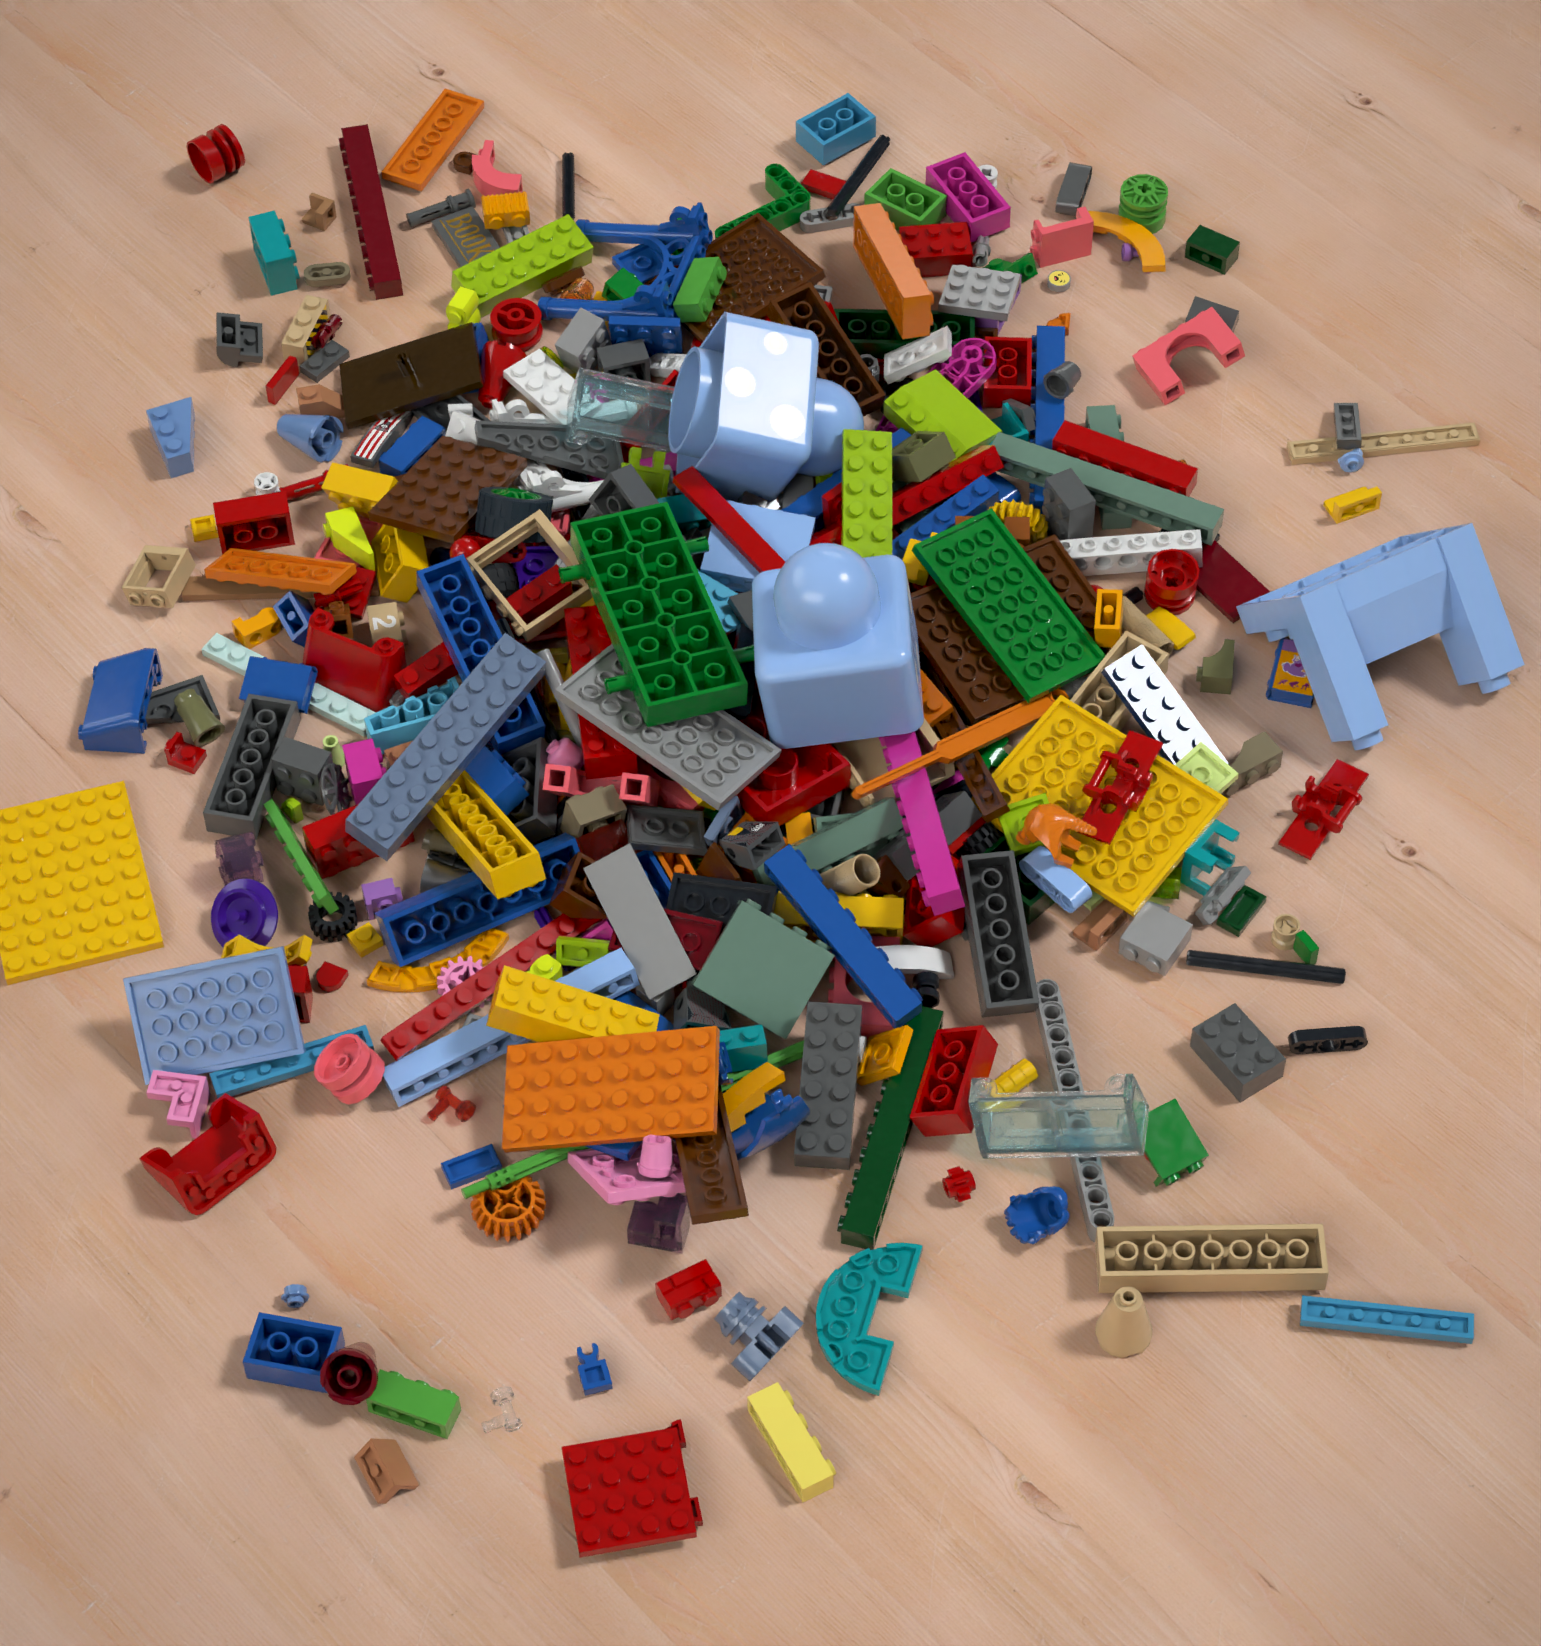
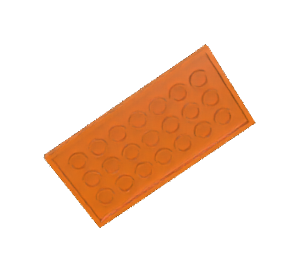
M717 1026L507 1045L502 1150L505 1153L637 1142L643 1141V1138L647 1135L668 1136L671 1139L717 1135L720 1029Z

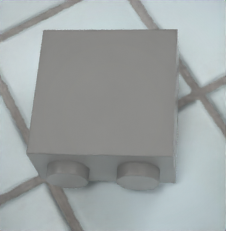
M1146 902L1120 937L1118 953L1130 961H1135L1145 966L1152 972L1166 976L1191 940L1193 924Z

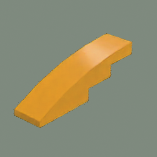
M766 1062L744 1076L723 1093L731 1132L746 1124V1113L766 1102L765 1092L785 1081L784 1071Z

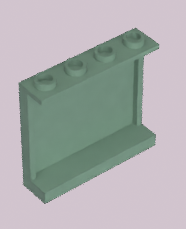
M747 899L746 902L739 900L735 912L700 972L694 976L690 984L757 1024L763 1025L764 1028L786 1039L835 955L829 952L831 947L817 939L813 943L806 938L808 933L794 926L791 930L783 925L785 920L771 912L768 916L761 912L762 906L750 899Z

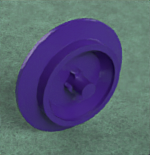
M253 879L232 881L221 889L214 900L211 910V926L215 938L223 948L225 943L239 934L256 944L266 946L277 928L278 908L271 891L259 881Z

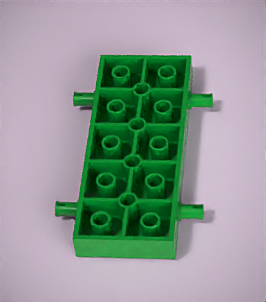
M668 502L571 522V546L579 564L560 567L559 577L562 584L584 579L587 582L623 668L624 675L604 678L607 694L610 695L611 693L624 690L633 692L647 727L746 705L748 683L739 664L754 661V644L734 650L731 647L691 556L693 554L709 552L706 536L685 541Z

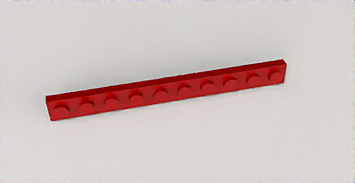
M564 913L382 1036L381 1043L396 1061L400 1060L492 997L504 965L527 972L532 964L541 956L546 954L551 956L556 953V939L559 936L577 938L601 922L602 919L571 918Z

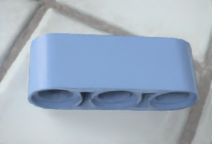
M1038 846L1019 862L1023 874L1069 913L1076 911L1092 897L1089 885L1071 869L1055 864L1051 852L1044 846Z

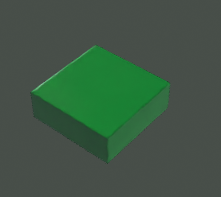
M1304 930L1296 933L1293 950L1305 964H1316L1319 952L1318 945Z

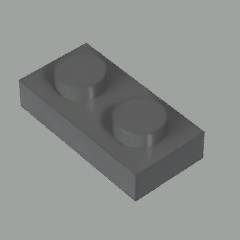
M331 340L324 348L318 350L299 366L300 372L318 383L337 368L339 364L350 357L349 350Z
M1011 398L1002 401V403L1008 402L1028 432L1036 429L1034 423L1036 420L1035 412L1030 406Z

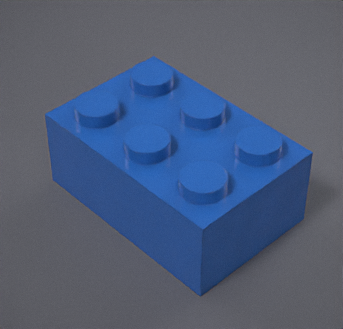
M259 1312L243 1359L247 1379L327 1393L320 1383V1370L325 1359L331 1353L344 1348L345 1340L342 1327Z

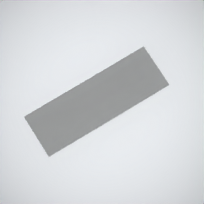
M630 843L583 868L628 959L634 966L649 1000L696 975Z

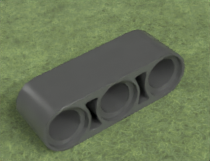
M1073 162L1069 163L1057 197L1056 213L1076 216V210L1082 207L1090 184L1092 166Z

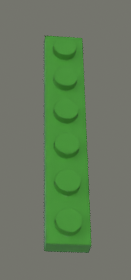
M270 799L263 804L269 813L265 816L273 829L277 827L274 833L282 844H287L283 849L291 860H296L292 864L300 876H305L302 882L309 892L314 891L311 897L319 909L324 906L331 915L339 909L284 813L273 799Z

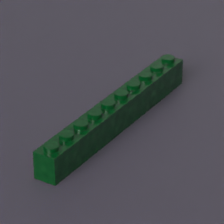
M922 1006V1012L905 1024L913 1029L912 1037L900 1074L883 1080L880 1093L883 1095L881 1102H876L873 1114L876 1120L874 1124H869L866 1140H869L868 1146L862 1147L859 1162L862 1165L860 1170L855 1169L852 1185L855 1187L853 1193L848 1192L845 1200L847 1212L845 1216H840L837 1232H841V1244L862 1249L870 1248V1250L875 1248L913 1125L910 1119L911 1111L936 1031L943 1027L944 1011Z

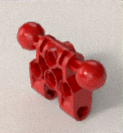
M474 523L461 538L454 541L451 545L450 558L464 554L465 558H468L495 540V538L477 533L474 530ZM519 543L491 563H513L523 560L527 552L526 543Z

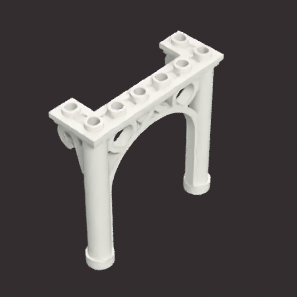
M629 394L622 396L621 399L603 402L600 411L578 425L593 426L625 418L631 419L637 412L634 396ZM492 400L493 410L489 411L491 421L555 424L544 414L530 413L523 400H512L505 407L502 401ZM528 459L527 467L513 481V485L518 486V489L542 493L553 499V513L591 504L588 499L604 480L596 482L570 481L562 478L559 472L551 471L545 463ZM669 464L664 465L663 469L670 470L668 489L674 488L672 468Z

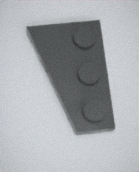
M203 675L153 691L146 715L147 724L184 722L177 712L174 698L179 693L190 688L194 689L202 697L215 717L220 720L219 712Z

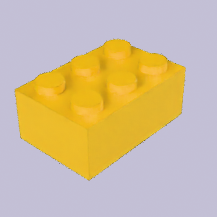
M332 462L321 488L328 495V499L338 505V509L353 506L355 512L369 518L368 512L398 480L393 476Z
M383 524L371 541L381 597L407 603L412 595L418 591L417 571L430 567L426 555L427 548L424 545L423 535Z

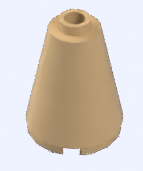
M1127 1286L1118 1289L1096 1322L1095 1333L1099 1345L1110 1355L1120 1358H1128V1355L1136 1353L1139 1355L1150 1344L1152 1325L1142 1295L1133 1287Z

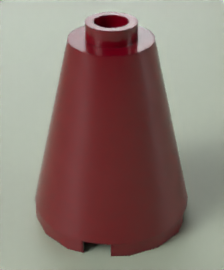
M357 1342L336 1350L325 1359L320 1370V1383L333 1401L342 1405H357L369 1398L375 1391L378 1383L376 1354L370 1344Z

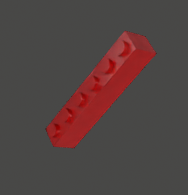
M1064 420L1053 438L1052 450L1188 497L1197 484L1198 468L1066 420Z

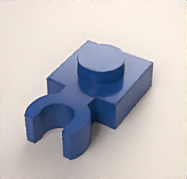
M592 1343L593 1352L590 1355L583 1354L582 1348L577 1347V1357L582 1364L578 1365L577 1368L585 1396L613 1389L606 1360H598L599 1349L596 1343Z

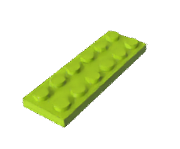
M843 429L842 546L852 549L862 558L892 555V432Z

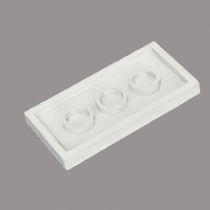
M541 349L536 350L503 371V377L555 424L578 425L601 410L602 403Z

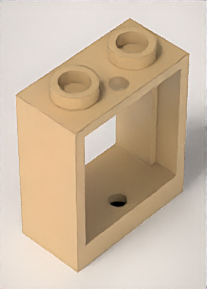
M145 545L124 582L122 590L130 605L173 608L196 564L188 548ZM155 569L172 571L163 588L146 587Z

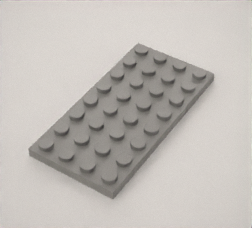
M613 644L555 689L554 697L718 811L779 758L781 753L780 748L724 710L647 727L633 692L624 690L608 695L605 690L604 678L625 674Z

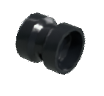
M932 972L916 974L913 977V988L921 995L923 999L921 1001L922 1006L928 1008L936 1007L940 1002V994L937 991L939 988L938 975Z

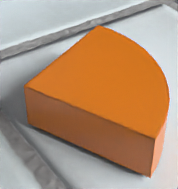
M1071 313L1059 314V317L1049 320L1046 326H1065V335H1069Z

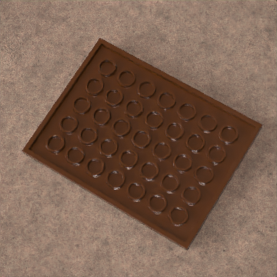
M1056 535L1023 547L1027 555L1095 641L1094 625L1097 593ZM937 583L910 593L917 628L918 645L972 724L1026 701ZM1100 647V649L1103 651L1105 655H1107V653L1112 649L1109 647Z

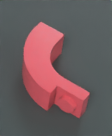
M485 140L483 149H479L478 155H472L473 180L477 190L484 196L500 195L501 193L509 194L510 192L518 193L519 191L522 193V174L504 173L496 170L493 167L495 161L494 141Z

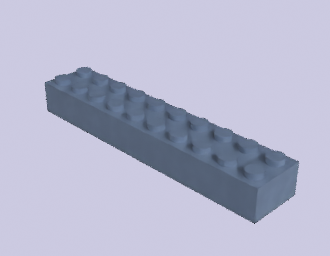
M504 633L346 818L345 832L388 861L545 675L546 661Z

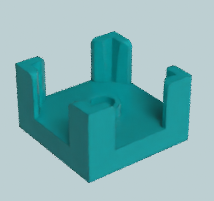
M1215 819L1185 852L1180 883L1205 896L1212 886L1199 880L1197 876L1202 870L1210 874L1213 871L1214 865L1223 870L1232 867L1235 862V855L1218 846L1219 837L1222 836L1231 842H1237L1240 832Z

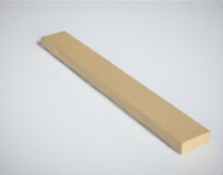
M1475 423L1361 434L1362 444L1360 449L1363 452V458L1479 446L1480 438ZM1336 437L1287 442V451L1291 465L1336 461L1344 454L1353 450L1337 448Z

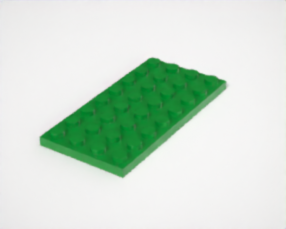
M992 508L913 546L911 551L1027 703L1095 670L1106 656Z

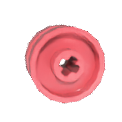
M351 1033L341 1035L332 1040L322 1050L314 1066V1076L317 1081L330 1090L340 1102L348 1105L358 1103L367 1098L376 1089L385 1071V1063L381 1056L369 1048L358 1035Z

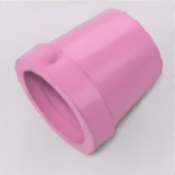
M651 1134L643 1138L641 1158L637 1162L638 1171L641 1175L651 1178H663L671 1176L677 1168L673 1161L670 1137Z

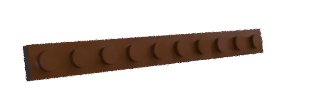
M920 652V669L954 709L952 713L935 724L942 739L966 729L932 664L926 655ZM978 750L955 761L987 823L1010 811Z

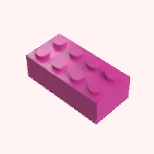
M966 152L926 167L925 185L947 195V215L954 223L967 222L971 242L976 241L980 235L985 237L1010 228L1011 207Z

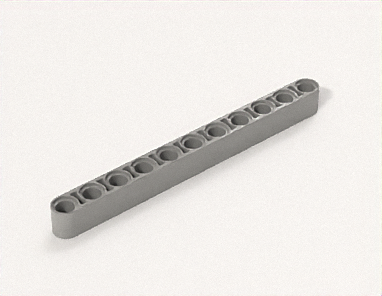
M1043 979L1036 984L1039 1004L1035 1012L1089 1238L1095 1242L1097 1225L1114 1226V1213L1059 986L1051 979Z

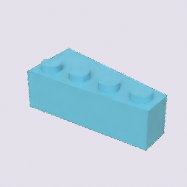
M456 677L448 679L447 684L439 688L437 685L428 688V693L416 698L413 695L405 699L404 704L398 707L392 705L364 718L367 739H373L375 748L380 747L382 755L385 749L413 741L458 689L459 684Z

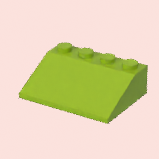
M936 369L900 387L884 401V416L898 429L903 428L911 435L917 431L945 432L956 456L955 459L982 445H989L995 439L998 432L1002 433V430Z

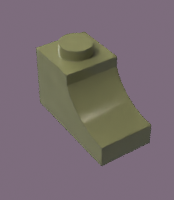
M1225 639L1223 647L1218 653L1210 657H1203L1202 667L1197 666L1196 682H1201L1200 692L1231 694L1235 640Z

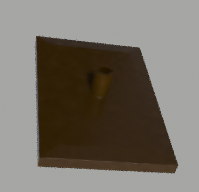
M472 322L339 364L345 423L348 430L483 387L475 327Z

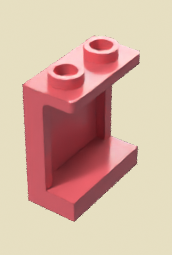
M1086 207L1077 208L1075 220L1043 227L1039 219L1034 220L1033 230H1031L1032 246H1030V253H1033L1034 260H1036L1040 268L1091 255L1094 221Z

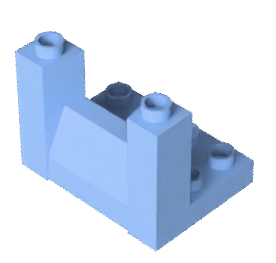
M1473 523L1402 535L1236 606L1246 634L1265 632L1269 642L1287 636L1293 639L1331 742L1351 741L1354 750L1365 749L1383 741L1380 729L1388 726L1366 664L1439 633L1458 686L1478 682L1482 694L1490 693L1511 684L1507 672L1525 665Z

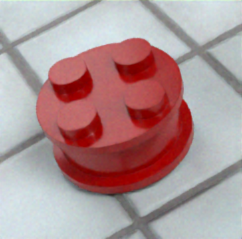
M510 298L498 303L490 314L493 340L499 341L498 345L505 346L507 342L517 346L523 352L528 351L542 338L543 328L540 308L534 302L524 298Z

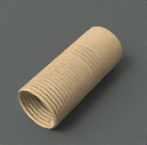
M1123 596V632L1128 631L1169 653L1170 656L1174 649V643L1126 596Z
M859 854L820 875L823 879L822 884L827 890L831 888L834 892L843 893L846 896H854L878 883L880 868L873 857L867 854Z

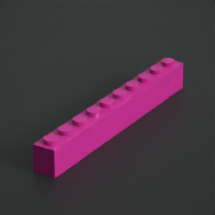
M915 731L908 734L879 737L881 746L887 747L882 749L886 764L891 763L890 766H887L888 772L922 756ZM923 768L896 783H892L896 799L901 798V800L896 802L900 815L906 816V818L901 820L905 833L911 834V836L906 837L910 851L916 852V854L911 855L916 870H921V872L916 873L920 888H926L925 891L921 892L925 906H931L934 916L965 907V903L926 768Z

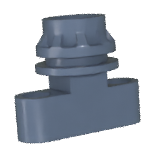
M739 1291L717 1314L714 1320L720 1324L722 1334L725 1337L729 1335L733 1337L730 1341L732 1345L740 1340L746 1346L731 1365L747 1380L751 1381L804 1323L786 1306L769 1322L762 1316L767 1308L763 1305L758 1309L756 1305L759 1302L755 1298L745 1297Z

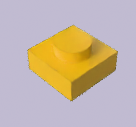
M370 922L346 934L348 942L361 958L384 946L383 939Z

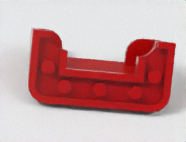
M317 607L309 619L302 661L304 665L317 668L318 673L315 682L374 712L390 707L389 700L397 690L394 675L407 667L404 643L389 637L379 639L372 648L332 632L331 630L334 626L333 615Z
M226 1093L215 1100L209 1108L208 1116L213 1126L171 1157L165 1149L156 1147L139 1158L145 1170L185 1210L194 1215L205 1213L269 1164L276 1154V1145L260 1114Z

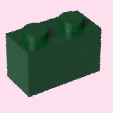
M1199 225L1186 241L1185 258L1225 275L1238 259L1240 242Z

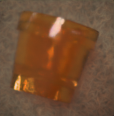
M576 278L568 288L562 289L560 298L591 300L594 286L586 278Z

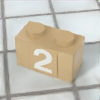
M396 602L366 606L373 645L379 639L386 637L403 642L404 645L408 644L406 630H401L400 626H405L403 611H397Z

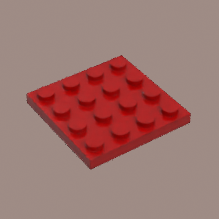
M677 1427L561 1447L580 1558L697 1537Z

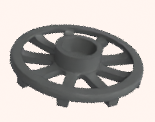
M333 762L326 764L321 773V792L330 815L335 814L336 805L338 812H340L342 807L343 810L349 808L350 801H352L347 786L349 779L344 777L341 771L342 766L336 765ZM327 769L330 770L332 778L330 777L328 772H326Z

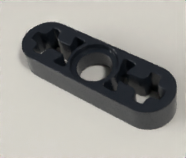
M1361 1026L1296 1030L1288 1036L1290 1051L1294 1054L1355 1051L1364 1048L1368 1044L1366 1030Z

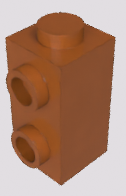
M335 601L329 603V606L324 607V610L331 613L334 617V626L331 631L349 639L354 638L349 603L344 604L343 601Z

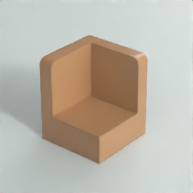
M311 193L309 195L311 208L302 218V222L325 231L337 218L335 202L329 198Z

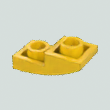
M1161 607L1146 615L1174 643V649L1176 650L1185 647L1196 638L1195 633L1184 622Z

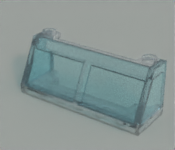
M579 368L567 401L566 442L583 445L589 443L593 436L671 452L668 441V425L675 387Z
M1134 1074L1113 1075L1106 1081L1104 1090L997 1093V1085L992 1079L972 1078L969 1107L980 1154L983 1159L1144 1156L1149 1105Z

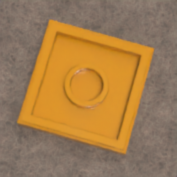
M905 1025L869 1037L858 1069L857 1083L863 1086L900 1074L913 1029Z

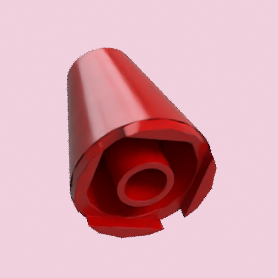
M494 340L488 341L483 345L480 366L483 387L479 388L478 400L485 408L492 409V400L497 399L498 402L504 401L513 385L503 377V371L527 357L525 352L513 344L506 342L505 346L498 345L499 341Z

